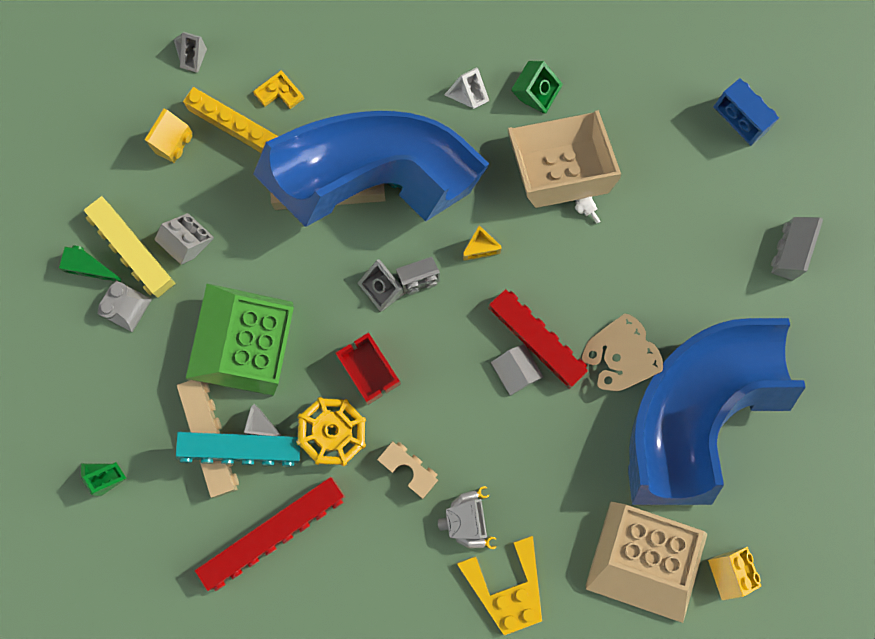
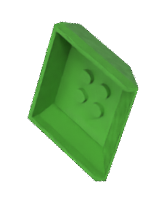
M207 283L186 379L274 396L279 384L294 309L293 302Z

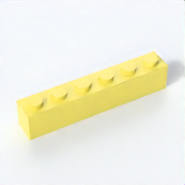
M102 196L84 209L88 215L86 217L87 221L92 226L96 225L99 228L97 233L104 240H109L110 244L108 246L115 254L119 252L122 256L120 258L121 262L127 268L130 266L133 269L131 274L138 282L140 280L143 281L145 284L143 288L149 295L154 294L158 298L176 284Z

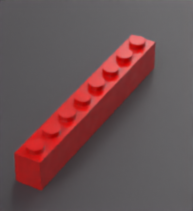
M328 478L195 570L196 574L207 591L213 589L215 592L226 585L224 581L230 577L233 580L241 575L244 567L248 565L251 568L260 561L258 559L263 554H266V556L277 550L276 545L281 542L285 544L293 539L292 534L296 531L303 532L310 527L309 522L314 519L317 521L327 515L326 511L331 507L336 509L342 505L345 495L334 478Z

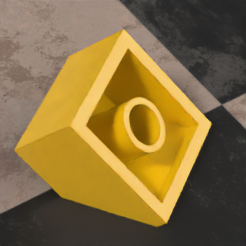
M164 108L145 141L155 154L175 163L181 157L186 143L190 142L193 132L186 123Z

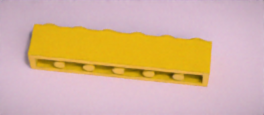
M195 87L191 89L183 101L188 111L262 153L267 141L278 137Z

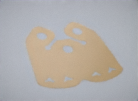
M623 314L588 341L582 355L583 362L597 365L601 362L602 347L606 345L605 362L610 369L623 372L622 375H618L615 372L602 371L599 374L597 386L603 390H624L663 370V361L655 344L646 341L644 327L636 318L629 314ZM626 319H628V322H632V324H626ZM636 329H638L637 332H639L640 335L634 334ZM648 348L650 349V352H653V354H647ZM595 351L597 356L591 359L589 352ZM614 354L621 356L618 362L613 361L612 357ZM655 360L657 361V362H656V365H657L658 367L652 365ZM610 376L613 379L612 383L605 384V377Z

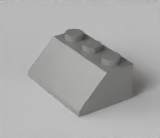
M793 217L784 224L782 229L784 233L783 238L777 244L778 254L774 256L771 263L773 267L772 274L793 281L807 272L823 222L822 218Z

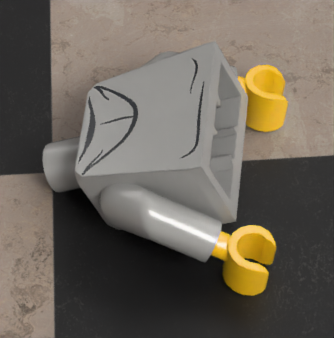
M486 486L481 487L477 492L473 490L460 494L451 503V508L446 509L447 518L438 519L439 530H449L450 538H456L457 543L467 548H484L486 546L490 549H495L497 547L489 545V541L496 538L493 536L487 537L481 500L489 497V495L483 496L481 494V490L487 489Z

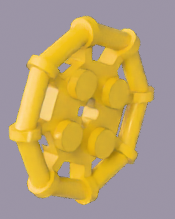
M318 397L311 406L297 416L299 422L298 440L296 443L315 461L316 465L333 464L346 466L348 461L366 447V418L362 417L346 398L341 400ZM326 406L340 407V410L330 412L331 410H327ZM320 408L322 413L316 419L311 418L310 416ZM344 409H345V410L348 412V414L354 419V421H350V420L344 415V413H343ZM306 423L312 425V435L306 437ZM355 425L357 426V439L352 437V427ZM327 427H335L336 435H329ZM313 440L321 448L319 454L308 443L309 441ZM349 442L354 444V446L347 453L344 454L342 448L346 446ZM325 451H337L339 457L323 455Z

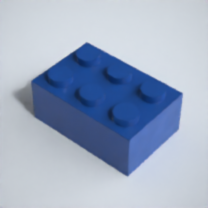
M741 78L728 87L714 105L719 114L750 146L764 136L779 119L776 112L769 108L763 102V99L751 90L749 84Z

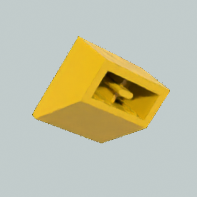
M748 547L727 552L708 560L722 600L744 597L761 587L760 576L756 572L753 556L749 552Z

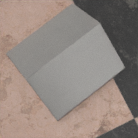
M379 259L375 261L358 282V285L380 312L404 295L401 285Z
M525 344L508 350L491 362L510 396L543 378L541 371Z

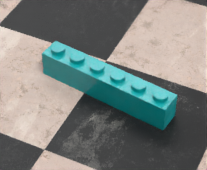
M178 432L176 459L180 460V463H192V460H201L202 464H213V461H221V464L232 465L234 462H242V465H254V462H262L263 466H274V463H282L284 467H293L300 460V445L298 446L296 443L298 437Z

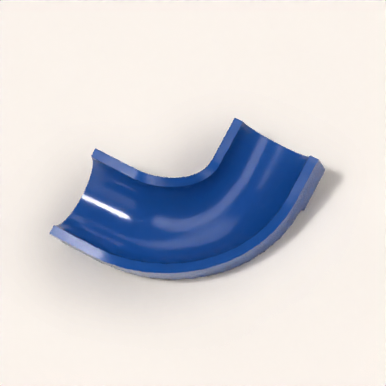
M365 111L318 120L267 141L253 175L305 227L332 213L335 205L363 190L385 183H395L402 186L403 189L399 196L420 217L427 221L469 195L489 163L461 136L438 121L407 112Z
M746 318L718 323L689 338L664 361L662 372L654 375L645 391L631 432L628 474L632 505H712L724 486L717 448L719 430L724 423L737 411L747 406H750L751 411H791L806 388L804 380H791L786 365L785 346L790 327L789 318Z

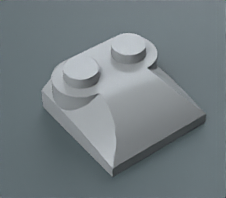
M116 281L110 286L100 302L97 314L133 332L152 299Z

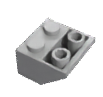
M187 213L162 223L155 241L182 265L194 259L214 237Z
M432 257L396 269L404 294L412 295L419 292L421 288L426 287L429 289L435 287L440 282V272Z

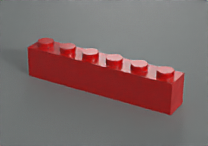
M505 289L489 304L488 309L570 389L588 372L586 369L587 365L581 359L577 360L572 355L573 351L567 345L563 346L558 341L559 337L554 332H549L545 328V323L540 318L536 319L531 314L532 311L525 304L521 305L517 301L518 297L512 291L508 292Z

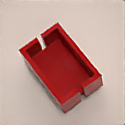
M368 332L354 341L357 349L354 350L352 345L349 344L336 352V355L369 405L383 396L381 392L385 391L387 394L401 385Z

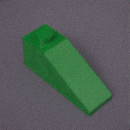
M73 245L72 248L64 247L59 269L65 273L121 282L122 279L84 251L83 247Z

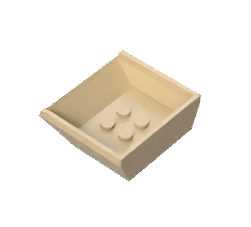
M599 110L593 113L507 129L527 198L535 208L608 194L621 178V172Z
M610 502L586 582V590L683 623L707 533L629 505Z

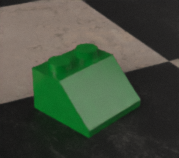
M528 61L511 91L524 104L546 114L563 83L544 61Z

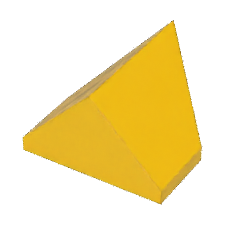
M479 225L463 252V260L500 254L501 245Z

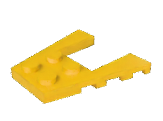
M533 536L513 542L527 581L497 593L489 594L476 556L457 563L503 635L542 622Z

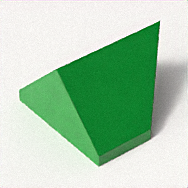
M117 462L113 464L81 463V479L91 495L102 496L126 479Z

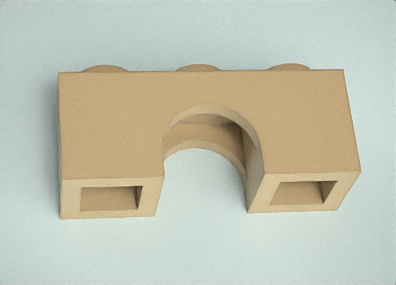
M392 442L377 460L392 473L400 466H409L414 472V477L408 484V487L424 499L438 482V479H436L438 474L429 467L427 470L422 467V461L415 455L409 456L406 453L407 448L400 442L397 444Z

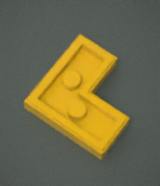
M282 70L253 91V94L264 107L280 97L291 109L304 99L301 92Z

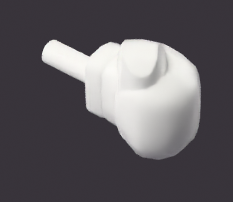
M592 197L576 200L575 209L578 213H585L586 216L590 214L596 224L601 222L594 212L597 210V207Z

